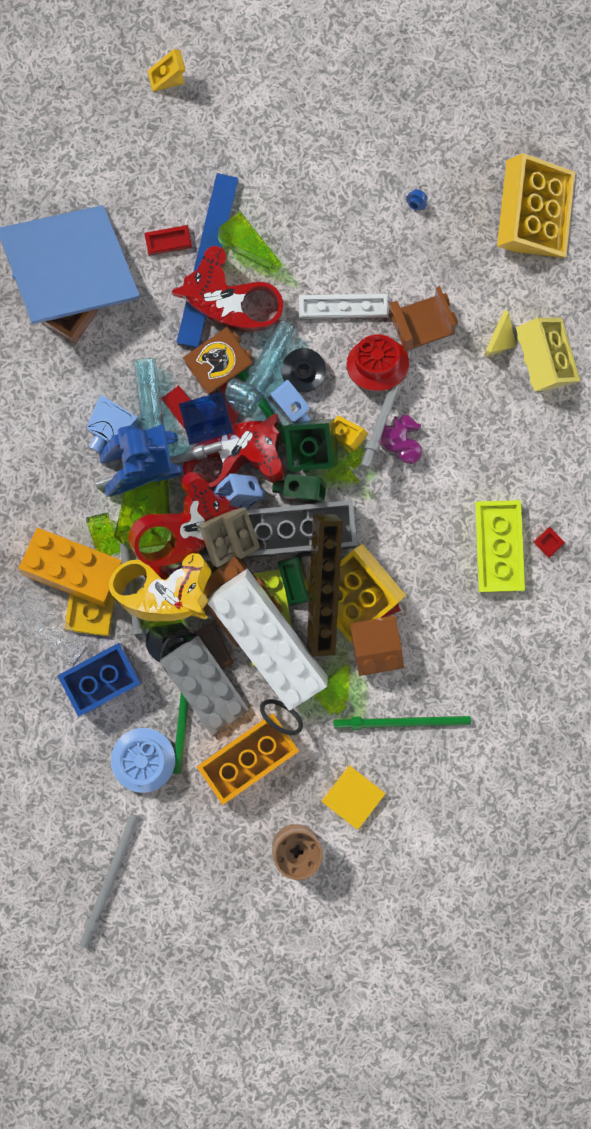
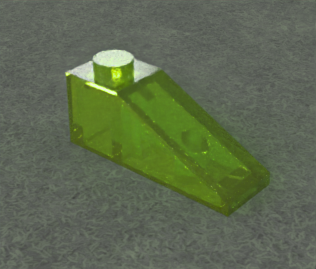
M241 211L219 227L218 239L224 247L228 246L232 252L275 273L281 269L282 263Z

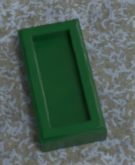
M301 556L278 561L289 605L308 602L309 585Z

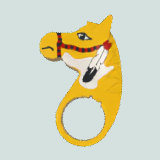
M192 553L183 560L181 569L176 570L166 580H163L149 565L144 564L140 560H130L120 565L113 572L109 581V590L128 613L143 620L156 622L175 621L191 615L207 619L203 608L209 600L204 589L211 575V569L201 555ZM139 576H147L144 588L137 591V594L123 596L124 589L131 580Z

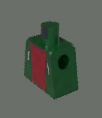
M286 474L285 481L279 480L273 483L272 492L283 494L287 501L306 504L324 503L327 483L321 477ZM299 486V489L294 492V489Z

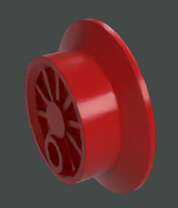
M374 334L365 337L352 348L347 358V372L357 386L369 391H385L394 388L406 377L409 370V357L402 345L389 336Z

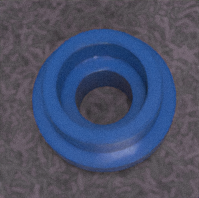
M414 189L408 193L406 201L410 208L413 210H424L426 208L428 197L423 191Z

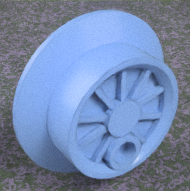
M137 728L125 733L119 738L112 750L111 767L114 776L121 785L134 792L146 793L159 789L169 780L175 767V753L170 741L162 733L150 728Z

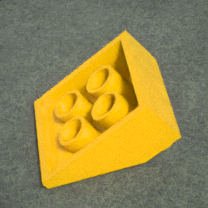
M363 544L351 551L340 562L337 627L350 643L352 642L350 623L381 618L407 596Z

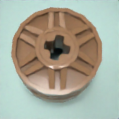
M301 824L287 825L280 829L272 842V855L278 871L285 877L292 880H304L313 876L319 869L323 859L322 848L316 834L309 827ZM296 845H299L302 851H298L297 854H293L291 848H295Z

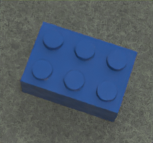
M117 643L57 675L78 717L143 684L122 643Z

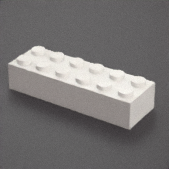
M248 569L210 593L208 605L289 711L327 687V674Z

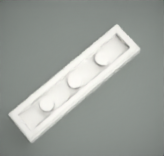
M388 294L299 295V319L388 318Z

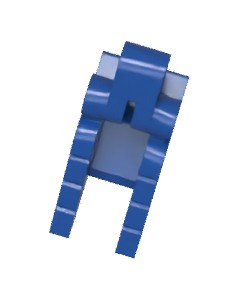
M163 424L148 430L139 429L138 426L134 425L121 427L117 430L118 434L112 436L107 445L101 450V453H99L100 464L109 463L121 458L123 461L124 469L119 470L104 488L106 497L119 495L145 484L174 478L184 473L183 466L170 462L168 444L178 441L177 434L165 431Z

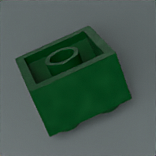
M334 418L309 420L284 426L289 471L333 469L339 463Z

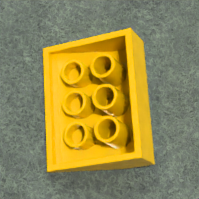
M525 153L506 160L497 247L518 253L566 258L575 171Z

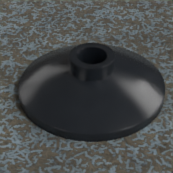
M309 348L295 349L283 360L281 367L282 378L284 382L288 379L298 392H311L323 383L326 376V365L321 355ZM302 368L307 369L308 374L302 376L299 373V371Z
M177 620L154 623L146 636V647L152 658L160 662L164 638L178 632H189L186 626ZM186 636L175 638L167 646L165 656L186 643Z

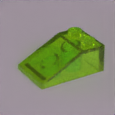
M168 479L148 483L124 493L114 537L127 549L132 550L128 540L129 531L139 518L148 514H170ZM153 527L147 530L140 539L139 549L166 545L169 529Z

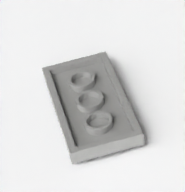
M196 635L160 660L211 735H214L249 711L248 706L199 635Z

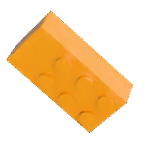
M37 527L18 569L22 576L106 608L111 597L109 590L111 575L123 562L118 558Z
M273 713L268 715L274 723L282 727ZM263 719L196 767L221 804L224 805L298 753L299 750L287 734L275 730Z

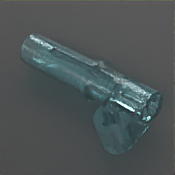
M278 320L256 363L249 368L250 374L246 382L234 378L228 383L225 398L232 409L246 418H253L270 384L274 383L275 379L273 377L297 332V329L292 324Z
M155 358L135 360L134 370L140 408L138 421L141 422L143 430H148L152 428L147 385L150 387L154 426L164 425V419L166 418V414H163L157 364ZM177 434L178 441L184 447H181L180 452H177L175 448H171L172 455H169L170 457L190 451V443L185 436Z

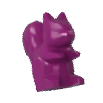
M403 415L399 423L397 416H394L391 426L385 424L379 444L392 453H399L398 457L404 463H416L422 456V447L416 440L408 439L407 433L418 431L421 424L416 423L409 415Z

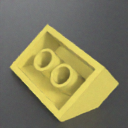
M536 318L516 327L518 341L523 350L524 362L527 365L530 383L534 388V392L547 391L580 382L562 318Z

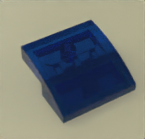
M222 391L179 403L189 445L234 433Z

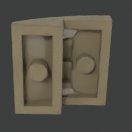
M244 507L224 513L199 525L212 563L216 567L223 565L236 556L242 559L260 548L248 512Z

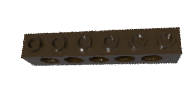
M336 514L313 515L307 648L313 656H330L336 653L343 521Z

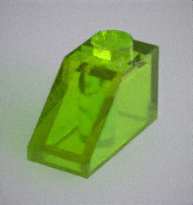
M344 664L328 679L326 688L313 695L330 715L334 713L339 715L347 707L345 703L349 699L350 667L347 664Z

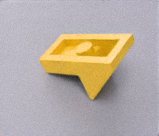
M173 49L147 70L152 91L184 84L182 74L186 69L181 50Z
M339 415L334 419L337 443L349 453L355 451L369 433L364 428Z

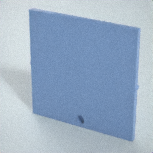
M104 205L0 227V241L12 270V278L16 281L31 324L139 299L140 295L124 258L123 249L120 248Z

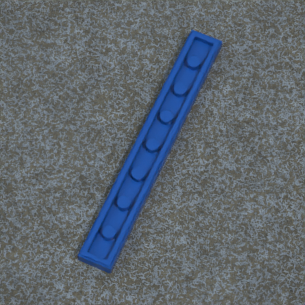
M220 173L216 174L193 272L200 266L204 253L208 248L212 246L223 248L238 185V177ZM187 300L176 343L197 348L200 345L206 317L196 311Z

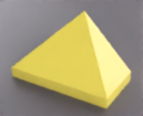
M506 310L501 315L484 353L486 357L511 349L516 345L510 315Z

